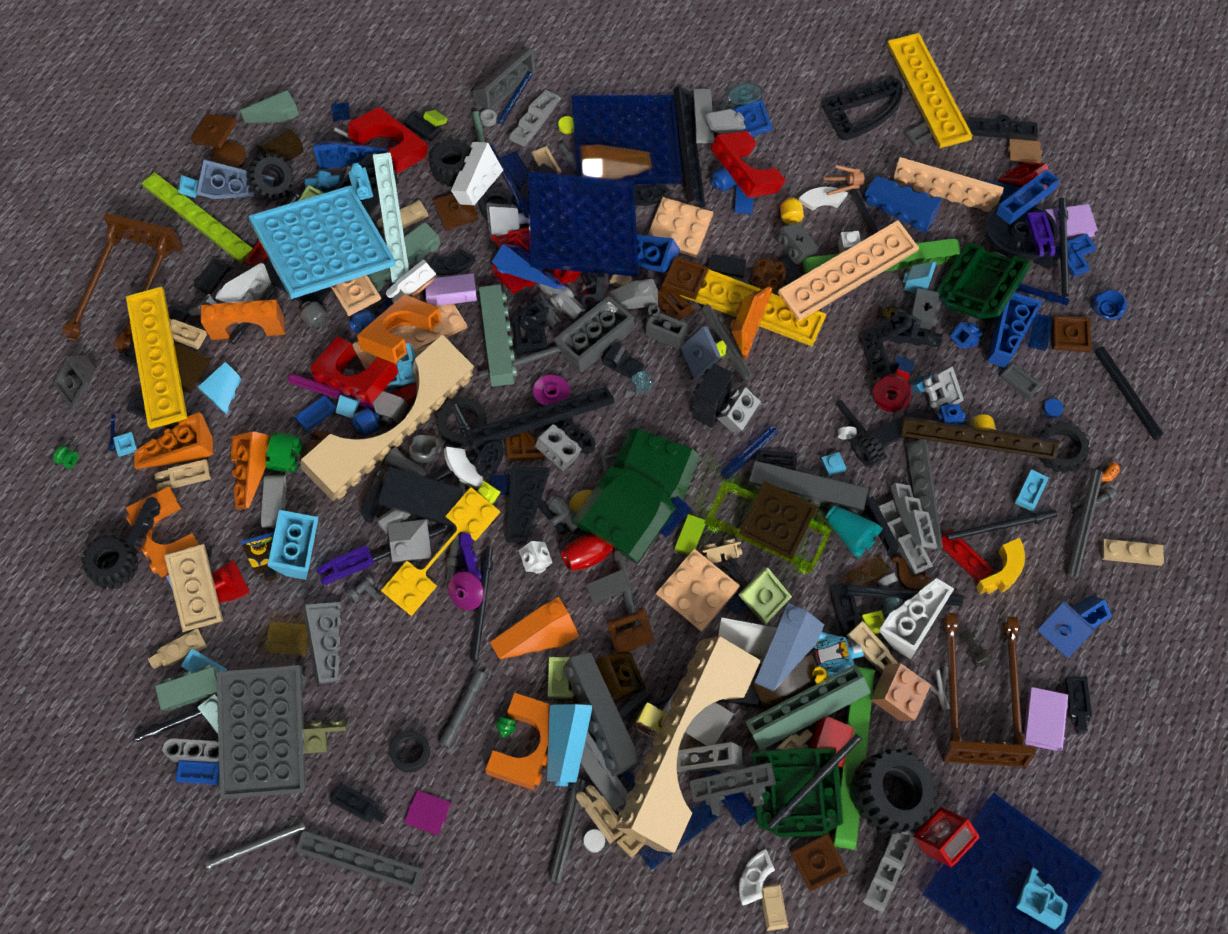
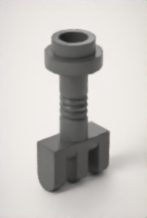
M1112 487L1103 488L1102 494L1097 497L1095 507L1106 500L1109 502L1115 500L1117 496L1115 490ZM1085 498L1073 504L1072 507L1074 509L1080 506L1083 507ZM1083 508L1077 511L1079 515H1081Z

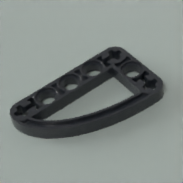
M889 78L828 97L824 101L823 110L838 138L850 140L873 130L892 116L901 102L903 86L899 79ZM880 89L882 93L877 94L873 90ZM865 94L867 97L862 99L858 95ZM895 95L892 103L883 112L856 127L851 125L844 112L845 110ZM847 98L851 100V103H844L842 100ZM839 116V117H841L843 120H842V121H836V120H834V117Z

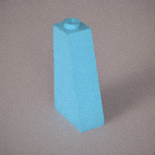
M550 705L547 781L555 782V786H568V782H577L592 705Z

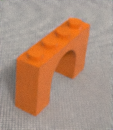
M403 295L357 335L360 350L396 364L407 354L405 340L389 332L396 327L404 325L415 326L431 332L442 322L439 307Z
M276 299L201 305V323L211 340L230 339V325L240 322L260 325L267 336L285 334V317Z
M170 487L126 507L129 514L126 518L129 524L133 526L147 498L154 497L161 505L160 513L154 517V525L146 535V544L141 548L146 558L150 557L152 561L149 563V566L153 573H158L161 578L169 574L164 555L199 545L193 533L166 545L155 543L152 540V531L157 522L181 510Z
M514 693L507 711L508 717L534 726L540 734L539 746L531 755L523 758L511 757L493 750L486 767V773L489 776L534 790L535 786H539L543 774L540 772L543 765L547 766L550 704Z

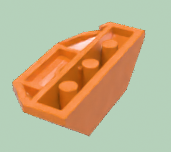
M768 286L746 296L743 303L739 302L736 310L738 316L732 320L730 329L743 359L747 360L772 295V287Z

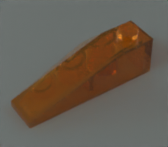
M605 145L581 146L580 163L584 187L604 186L612 180L616 179L618 181L626 175H635L652 168L650 152Z

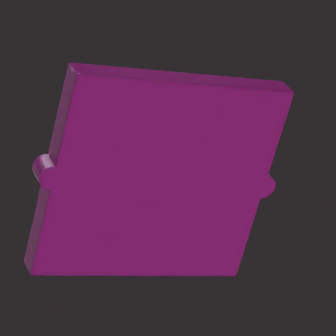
M417 790L412 804L408 806L409 811L404 824L438 836L443 823L447 821L446 816L451 802Z

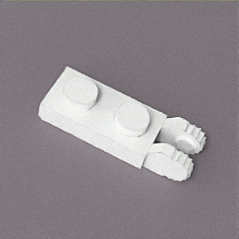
M422 260L395 281V284L386 291V295L389 298L392 297V302L395 303L403 295L409 296L435 276L436 273L425 260Z

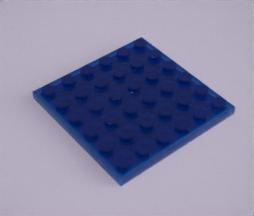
M572 95L577 185L682 184L674 95Z
M539 172L528 173L530 267L591 273L605 271V274L638 276L639 264L634 182Z
M993 793L971 823L980 836L979 839L953 867L943 863L922 893V896L972 934H1063L1103 872ZM1032 868L1038 871L1036 874L1045 885L1049 883L1056 895L1068 904L1064 922L1055 930L1016 908L1023 885Z

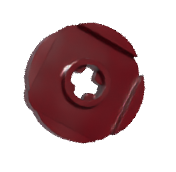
M887 374L880 378L874 386L873 396L876 400L875 402L880 409L886 412L901 411L906 408L911 400L912 386L901 376ZM888 390L896 391L897 396L890 397Z

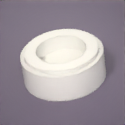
M842 427L837 430L838 438L853 439L857 436V429L855 427Z
M590 830L584 836V845L590 852H599L605 845V837L599 830Z

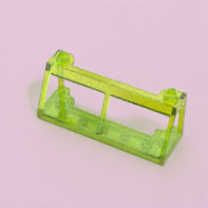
M723 480L704 524L708 525L707 529L716 533L719 530L724 531L797 566V571L803 574L813 573L833 529L812 519L808 527L824 535L813 562L811 563L794 555L793 559H790L739 534L740 529L714 517L727 491L753 502L758 495L733 482Z

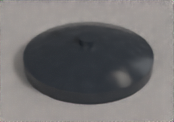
M998 204L990 210L985 220L984 233L987 241L996 251L1009 258L1014 256L1028 260L1041 258L1036 253V246H1034L1026 216L1028 213L1046 212L1054 238V245L1058 236L1057 225L1053 217L1038 205L1033 206L1009 225L996 214L1000 205ZM1043 245L1044 256L1048 254L1047 245Z

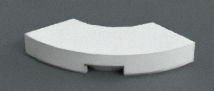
M819 187L804 193L799 198V201L812 211L823 205L838 208L848 193L843 191L827 195V192L838 188Z
M446 447L444 455L449 469L455 473L462 483L479 489L483 482V477L476 472L475 466L467 459L465 449Z
M766 849L756 854L747 863L740 878L739 896L743 906L763 898V881L770 873L775 871Z

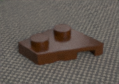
M528 431L505 438L507 461L542 460L544 454L535 447L536 441Z

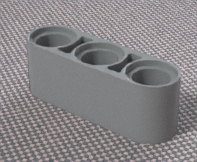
M267 475L264 477L261 512L262 528H275L279 510L285 511L287 485L285 475Z
M169 739L163 745V753L174 762L184 760L219 763V754L216 757H212V752L219 749V742ZM179 746L178 751L175 754H171V750ZM199 748V752L191 756L192 750Z

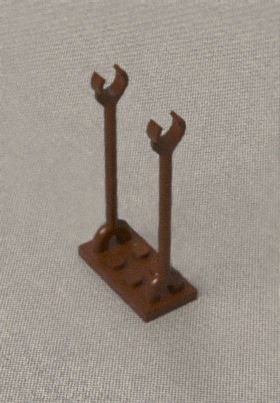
M105 213L103 220L108 226L106 232L107 243L74 317L67 321L63 327L62 334L69 335L67 340L76 342L80 335L81 318L113 246H117L123 238L131 240L135 244L144 243L152 248H157V256L141 291L144 292L151 289L163 259L167 258L171 251L180 253L182 251L183 245L173 229ZM130 319L125 330L114 341V347L120 348L118 353H125L130 348L129 345L132 344Z
M946 613L947 619L943 620L944 633H947L951 733L949 744L943 753V762L1027 767L1036 755V746H1026L1025 737L1022 733L1016 650L1018 618L1007 616V622L1003 624L1004 636L1008 639L1014 733L1012 745L1003 741L996 742L995 744L987 743L984 740L962 742V733L959 729L955 647L958 619L957 613Z

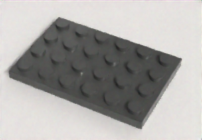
M301 666L217 672L220 799L306 792Z

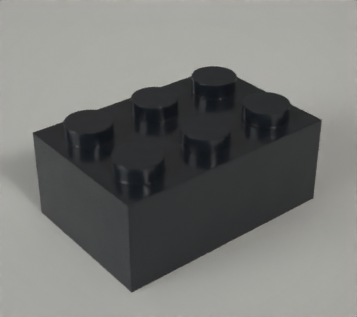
M714 363L710 369L707 368L705 370L702 383H698L693 392L695 394L692 401L694 403L692 407L693 419L711 428L714 427L718 420L717 416L720 413V408L730 398L733 372Z

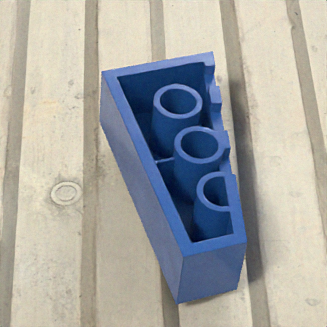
M876 176L866 190L864 201L871 206L881 209L884 213L898 218L899 221L906 222L916 230L926 233L937 216L942 198L936 196L934 199L928 197L929 193L923 191L917 193L912 191L911 187H899L896 182Z
M1014 292L1000 316L996 318L987 359L988 363L1005 368L1013 358L1043 301Z

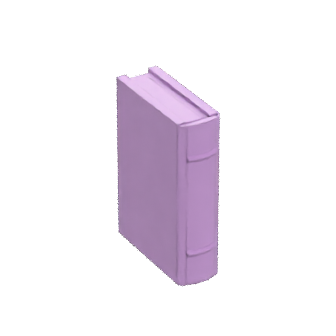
M1089 204L1066 207V210H1068L1067 240L1084 234H1088L1089 237L1095 236L1094 233L1098 229ZM1059 208L1046 209L1057 225L1058 236L1056 241H1060L1059 220L1057 219Z
M474 273L434 278V281L425 288L427 303L434 306L477 301Z
M1031 687V691H1028L1023 734L1026 745L1055 751L1063 750L1068 708L1067 694Z

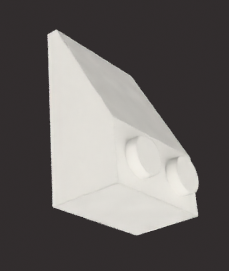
M260 263L226 283L217 292L216 301L219 304L259 301L271 285L265 265Z

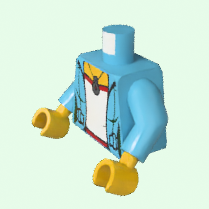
M821 632L817 644L814 646L819 667L814 669L812 675L816 676V683H820L853 666V659L864 656L861 644L850 647L846 637Z

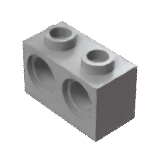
M746 387L734 389L729 394L730 398L720 408V413L717 416V419L731 432L743 431L761 402Z
M554 424L538 438L535 445L539 451L562 471L569 467L581 452L578 443L571 440L561 428H557Z

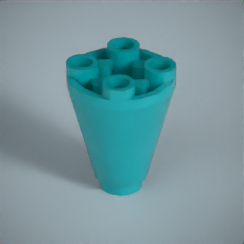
M836 506L831 508L825 517L845 546L858 559L865 552V548L869 550L874 545L875 540L873 538L877 537L883 529L873 521Z

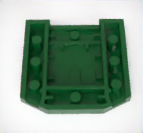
M968 242L936 292L939 293L938 298L948 309L978 319L999 317L1032 263L1030 260L1014 256L1009 258L985 251L983 246Z
M629 429L613 468L633 470L664 489L675 506L674 515H678L700 455L692 448L641 429Z
M610 467L572 519V524L586 533L590 532L619 550L621 555L638 564L674 513L675 506L664 489L630 469Z
M837 747L773 749L751 753L752 766L772 763L776 785L765 787L766 792L762 793L764 804L756 806L758 828L766 829L779 837L820 836L844 823L839 767L837 764L792 810V814L787 819L784 818L774 829L770 828L767 824L778 812L777 809L783 803L786 804L837 753Z

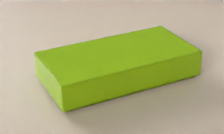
M688 514L675 546V551L689 555L694 549L696 550L705 528L706 520Z

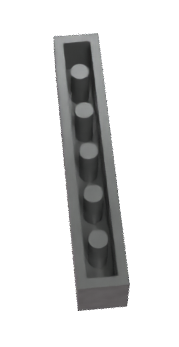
M758 461L754 462L748 489L759 493L763 482L767 481L818 507H824L830 511L831 508L836 506L859 516L862 515L868 492V488Z
M591 652L570 657L563 667L564 674L569 679L572 692L577 697L579 704L592 705L588 727L595 737L598 750L601 751L604 757L606 768L610 771L612 777L634 771L641 760Z

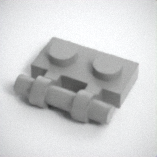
M947 366L934 373L936 381L933 383L931 377L923 379L925 392L929 395V403L931 408L934 409L935 414H938L942 404H958L964 400L952 366ZM939 389L940 397H937L935 390Z

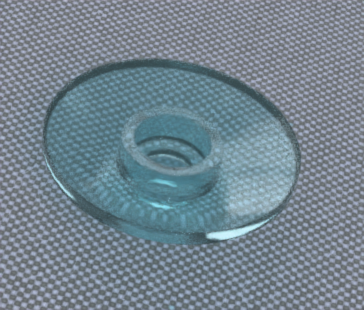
M756 84L739 85L729 92V100L735 104L745 105L753 103L761 98L763 90Z

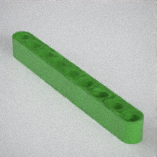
M957 239L916 243L919 247L916 253L885 271L912 268V266L935 262L936 265L955 262L961 253L959 242ZM839 254L804 259L802 261L804 274L809 273Z
M858 667V669L864 676L871 693L848 705L846 725L855 729L853 736L858 734L862 740L847 754L843 768H841L840 788L844 823L835 827L833 838L836 847L852 850L856 848L860 810L854 806L855 797L851 794V789L854 788V785L851 783L852 778L857 776L855 775L856 768L866 759L872 702L870 699L873 693L875 673L874 669Z

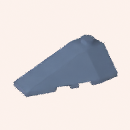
M207 160L203 161L196 195L221 199L254 196L255 192H250L248 189L250 188V185L246 183L248 180L246 173L248 171ZM261 174L264 183L273 187L275 178Z
M788 603L755 684L775 691L798 663L817 644L824 624L808 611Z

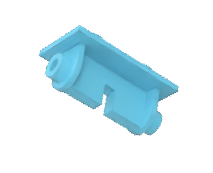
M354 163L351 171H348L355 193L360 200L373 197L366 168H362L358 163Z

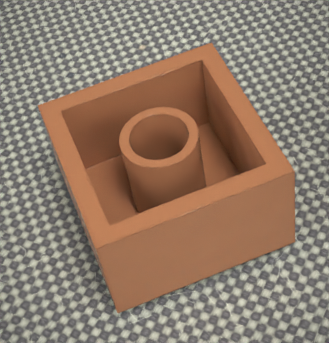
M901 663L886 664L870 700L899 721H915L931 685Z

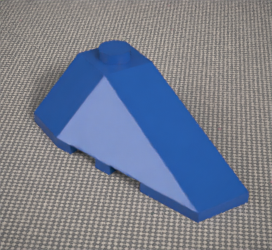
M339 141L316 142L313 146L319 170L352 166L354 163L359 164L369 153L374 155L383 154L387 151L386 148Z
M617 232L608 233L611 249L606 250L647 270L661 272L668 270L675 256L678 257L680 251L673 238Z
M503 244L492 261L497 266L496 269L503 274L508 273L555 289L565 288V285L554 275L544 272L545 267L534 262L535 258L518 245Z

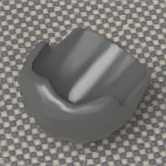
M416 435L413 437L412 444L409 445L411 458L415 462L422 464L433 461L439 450L438 438L431 435Z

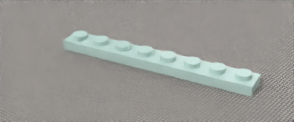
M391 153L374 154L373 160L386 245L396 261V266L390 267L392 284H394L395 281L409 271Z

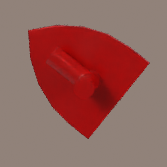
M235 561L222 566L212 574L219 602L233 601L250 593Z

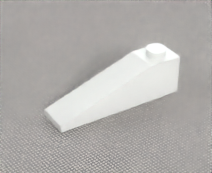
M936 578L920 590L918 594L904 602L897 610L891 612L880 628V633L894 650L911 659L954 588Z

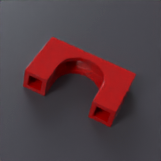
M380 107L349 122L347 136L357 144L362 145L375 137H388L399 143L386 151V153H391L393 169L396 170L397 174L426 158L428 144Z
M748 131L717 135L710 149L748 198L779 192L786 180L777 168L766 170L754 169L740 158L749 156L757 144Z
M336 337L310 367L313 379L318 383L328 385L332 389H338L348 396L352 395L362 402L366 401L372 404L399 373L396 364L376 357L363 372L352 376L342 375L345 367L357 354L351 342Z

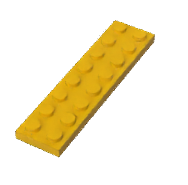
M916 33L889 40L887 47L939 149L970 141L972 134L920 34Z
M709 270L696 300L680 296L705 306L709 304L713 309L737 318L738 313L736 310L739 302L743 303L744 297L762 289ZM772 293L760 327L813 347L826 314L816 311L798 322L782 298Z
M163 287L126 296L148 427L153 429L188 419Z

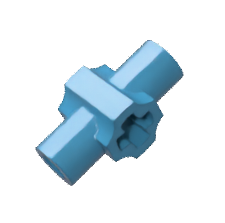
M319 171L315 178L305 179V187L310 185L323 193L331 191L332 187H336L342 181L341 175L332 176L331 173L326 171Z

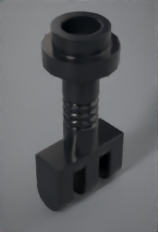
M730 557L728 561L732 566L730 567L724 562L722 566L727 570L724 573L729 577L731 576L744 590L748 583L737 572L740 565Z

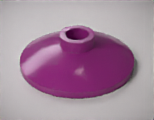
M543 376L535 382L533 396L539 404L546 406L568 399L570 396V386L560 376Z
M466 571L458 572L451 577L448 584V593L452 602L463 610L477 608L484 598V589L480 580L474 574Z

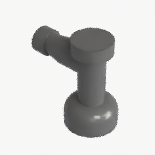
M368 575L354 589L348 588L345 591L346 596L353 603L359 601V594L364 590L375 601L381 597V594L377 593L372 586L375 584L373 579Z

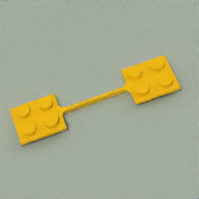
M470 487L445 516L457 527L454 535L424 569L418 570L406 561L381 591L412 616L437 587L426 576V571L459 533H469L472 536L471 538L476 541L499 515L500 511Z

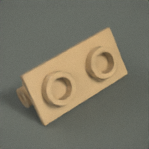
M728 539L723 541V545L716 546V543L704 545L705 549L700 550V552H705L704 557L711 563L721 562L720 554L723 553L725 560H728L730 557L733 559L739 558V555H742L741 547L737 548V545L741 544V542H735V539Z

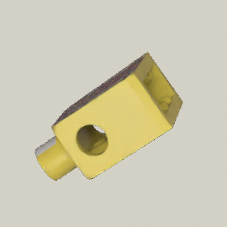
M647 702L641 709L632 728L654 739L656 734L660 732L661 728L659 725H661L664 716L667 714Z

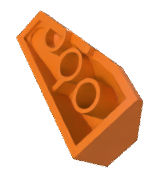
M199 412L188 416V419L178 421L179 424L171 430L169 428L166 429L164 435L156 440H150L134 451V468L142 469L196 461L213 455V437L203 415Z
M252 431L232 437L231 461H235L236 469L232 471V475L237 478V483L234 486L235 509L237 510L249 508L266 468V461H269L270 458L266 454L272 435Z
M557 597L496 637L490 644L499 660L525 653L540 652L544 649L563 647L579 638V634L560 598Z

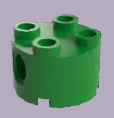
M274 431V435L271 436L266 456L270 457V461H266V468L287 473L296 472L298 461H295L297 454L300 455L302 451L300 438L296 435Z

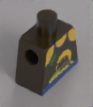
M274 532L241 541L256 575L263 573L265 581H272L277 578L275 570L268 567Z

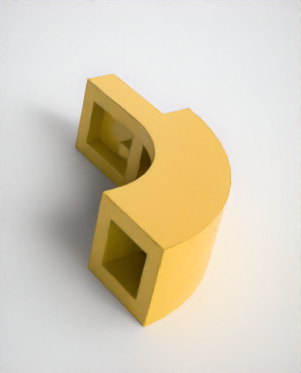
M1020 538L1002 545L998 552L1003 562L1002 571L979 582L976 588L980 594L984 592L989 594L997 589L1003 593L1017 580L1025 563V551Z

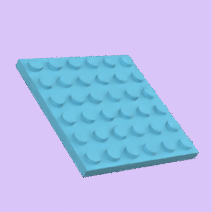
M352 186L249 216V222L291 299L396 266L394 257Z

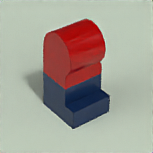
M897 356L893 369L897 370L894 375L901 376L908 382L915 362ZM889 390L892 394L897 395V394L895 393L896 391H894V390Z

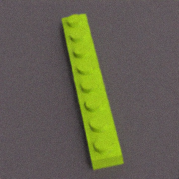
M155 172L142 182L145 189L240 263L244 262L253 250L252 247L185 195L178 193L176 188Z

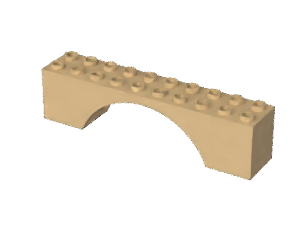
M442 334L414 360L412 371L416 380V401L409 414L400 424L380 436L368 439H345L329 434L301 459V469L332 501L337 498L340 500L347 494L346 490L351 485L355 487L362 480L360 477L365 472L369 474L376 467L375 464L378 460L381 462L385 460L389 454L388 452L393 447L398 448L403 443L402 439L406 435L411 436L417 430L416 427L420 422L424 424L431 417L430 414L434 410L436 412L440 410L441 405H444L443 402L447 398L452 399L457 394V389L460 386L465 387L471 381L470 378L473 375L474 366Z
M720 636L703 639L696 646V655L687 666L688 672L679 683L680 689L677 695L671 700V709L664 716L661 722L662 728L653 739L652 750L646 755L644 759L645 765L635 778L636 784L633 791H630L626 797L627 804L617 817L618 823L615 828L656 851L675 853L692 815L691 810L683 799L677 778V756L684 732L694 717L710 704L722 699L744 698L760 663L759 659Z

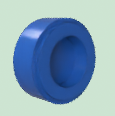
M1049 399L1043 407L1044 414L1049 418H1058L1064 410L1063 404L1057 399Z

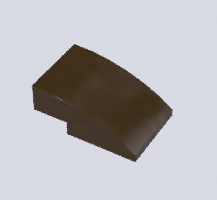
M174 342L182 390L191 394L209 367L211 360Z
M807 653L775 691L755 684L757 677L752 679L751 683L764 712L818 684L815 681L816 676L812 675L817 667L812 654Z

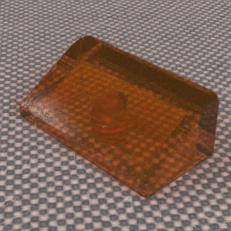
M877 556L845 574V576L853 585L867 586L888 574L891 568Z

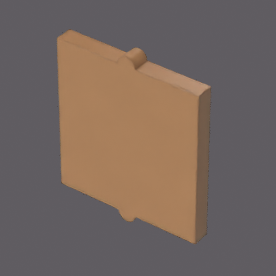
M1009 139L1008 151L1010 160L1041 163L1042 150L1040 149V141Z

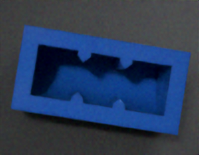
M1089 596L1072 607L1093 628L1112 617L1105 599L1095 596Z

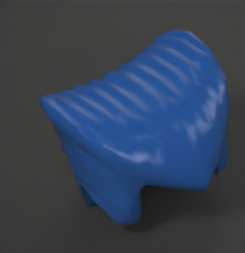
M1105 290L1097 292L1092 297L1091 305L1092 309L1099 316L1105 319H1119L1126 311L1127 300L1117 290Z

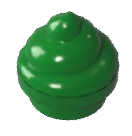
M500 716L499 720L496 721V729L499 731L501 738H505L515 731V719Z

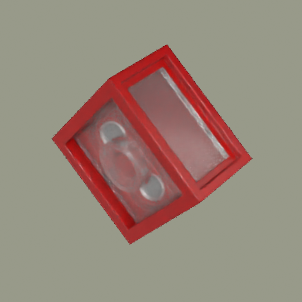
M942 807L913 835V838L926 855L950 867H953L980 837L967 818Z

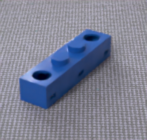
M1046 169L999 205L996 214L1010 225L1056 190L1060 179Z

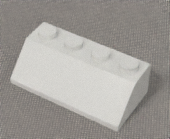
M721 618L718 636L760 660V664H763L777 628Z

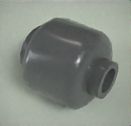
M307 301L301 306L300 317L308 327H315L317 329L327 321V312L318 301Z

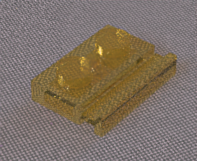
M270 622L267 647L265 649L267 652L307 655L309 643L305 624Z

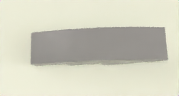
M694 89L696 143H713L714 131L710 129L705 117L706 114L713 113L711 89Z
M545 90L529 105L528 112L519 120V126L510 134L509 140L524 147L554 110L560 100V96Z
M894 483L891 486L894 500L909 533L920 547L937 548L929 512L922 511L920 499L913 498L910 485Z
M892 500L879 506L899 545V553L913 573L916 575L933 567L924 547H920L909 533L894 501Z
M908 830L892 834L863 903L882 913L884 912L914 841V832Z

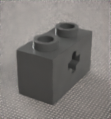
M799 223L783 227L776 238L795 265L802 264V261L806 258L814 257L819 249Z
M917 288L911 315L922 320L919 329H926L930 332L932 326H936L938 316L935 315V312L939 311L941 301L938 300V292Z

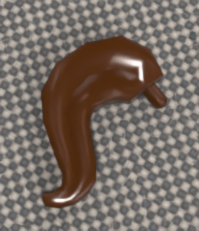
M902 557L892 558L891 561L898 564V577L900 583L906 589L920 591L930 584L928 571H925L924 575H911L905 559Z

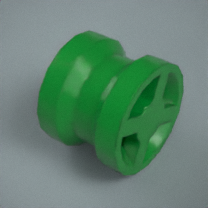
M60 446L54 454L53 461L57 464H63V467L71 469L77 462L79 455L74 450L70 451L66 446Z

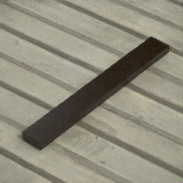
M904 416L901 436L1053 460H1056L1059 440L907 416Z

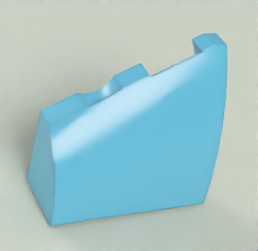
M410 343L405 344L407 354L396 363L399 373L386 388L416 382L412 371L416 356L413 345Z
M225 362L198 388L213 401L216 407L227 414L229 411L228 407L231 400L234 399L235 389L239 386L241 378Z
M1032 868L1023 885L1016 908L1055 930L1064 922L1068 904L1056 895L1049 883L1045 885L1036 875L1038 871Z

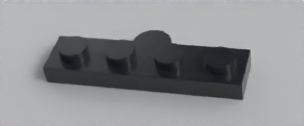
M1004 114L998 115L996 119L968 117L967 126L972 136L1036 141L1038 138V123L1010 122L1009 117Z

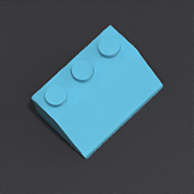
M279 510L268 567L285 576L306 580L319 517Z

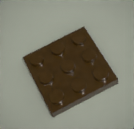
M764 481L739 534L793 559L818 506Z

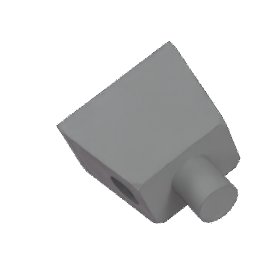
M486 204L490 239L493 235L500 236L507 234L509 231H519V224L529 223L528 213H518V208L515 205Z

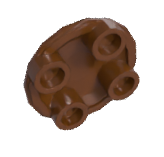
M225 142L221 149L215 148L212 151V162L235 168L246 163L245 149L236 142Z
M759 259L751 272L752 284L760 289L769 286L772 287L773 291L780 287L786 278V270L783 263L775 259Z

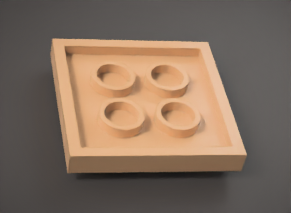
M663 197L647 236L673 238L680 248L679 253L697 258L713 217V212Z
M694 549L657 591L656 595L699 631L703 632L738 591L740 585Z

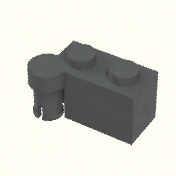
M656 305L650 306L646 317V336L680 349L687 336L688 324L660 313L658 306L655 309Z

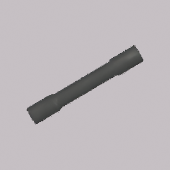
M478 670L475 671L464 697L439 741L441 746L450 748L475 695L479 692L487 676L485 673Z

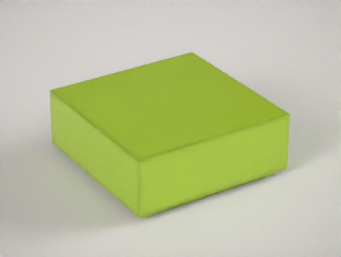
M436 110L425 112L423 116L425 120L435 126L446 124L448 120L447 117Z

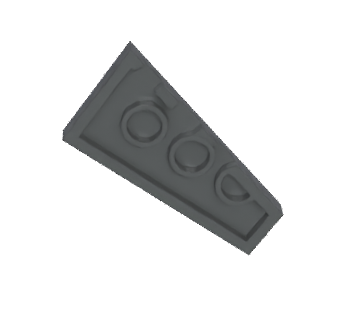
M342 602L304 605L302 609L316 685L336 683L339 673L338 646L340 645L339 627L341 626L340 609H342Z

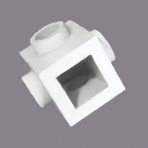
M531 541L519 550L526 572L542 573L546 570V567L552 564L545 542Z

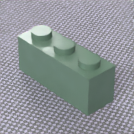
M206 665L201 667L198 672L193 673V671L181 674V678L162 680V684L155 686L161 710L170 711L209 698L214 694L217 695V672H221V669L212 665Z

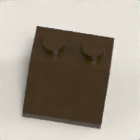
M289 128L279 131L256 145L263 156L265 154H270V156L277 154L278 158L280 156L284 158V162H289L304 153L301 140Z
M631 653L604 654L595 661L614 702L646 689Z

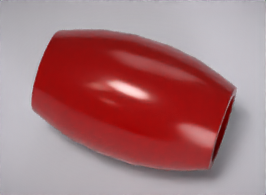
M590 533L569 543L561 551V557L569 571L583 570L604 560L613 551V547Z

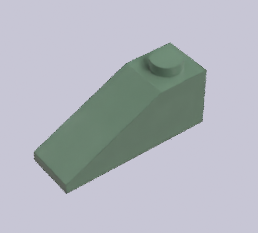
M288 90L240 110L245 123L284 122L299 115L296 104Z

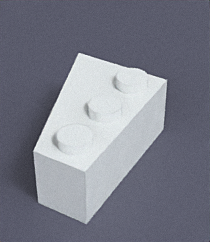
M472 142L471 153L469 156H466L464 160L466 164L463 171L459 172L451 190L459 204L475 205L503 171L487 142Z

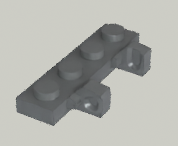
M772 763L689 781L693 802L706 801V805H711L713 815L724 813L721 811V800H724L725 796L740 792L751 794L754 798L753 806L763 805L762 793L766 792L765 787L776 785Z

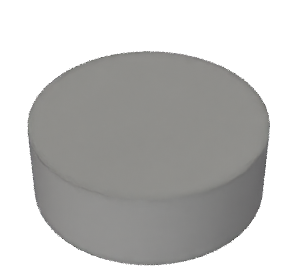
M491 109L482 111L480 113L481 124L488 127L496 124V112Z
M895 573L880 579L877 583L879 587L886 588L896 583L898 579Z

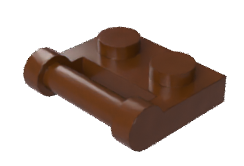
M665 289L658 291L660 313L679 321L694 313L695 308L689 305L679 294ZM667 295H670L680 305L681 311Z
M644 607L639 608L637 612L616 620L610 619L606 621L616 654L626 653L655 642L648 614ZM641 619L642 624L618 632L617 627Z

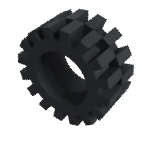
M863 431L854 437L850 443H852L851 447L854 448L853 452L856 453V457H859L865 466L872 468L885 458V453H883L884 449L881 448V443L877 442L878 439L874 438V435L870 434L869 431Z

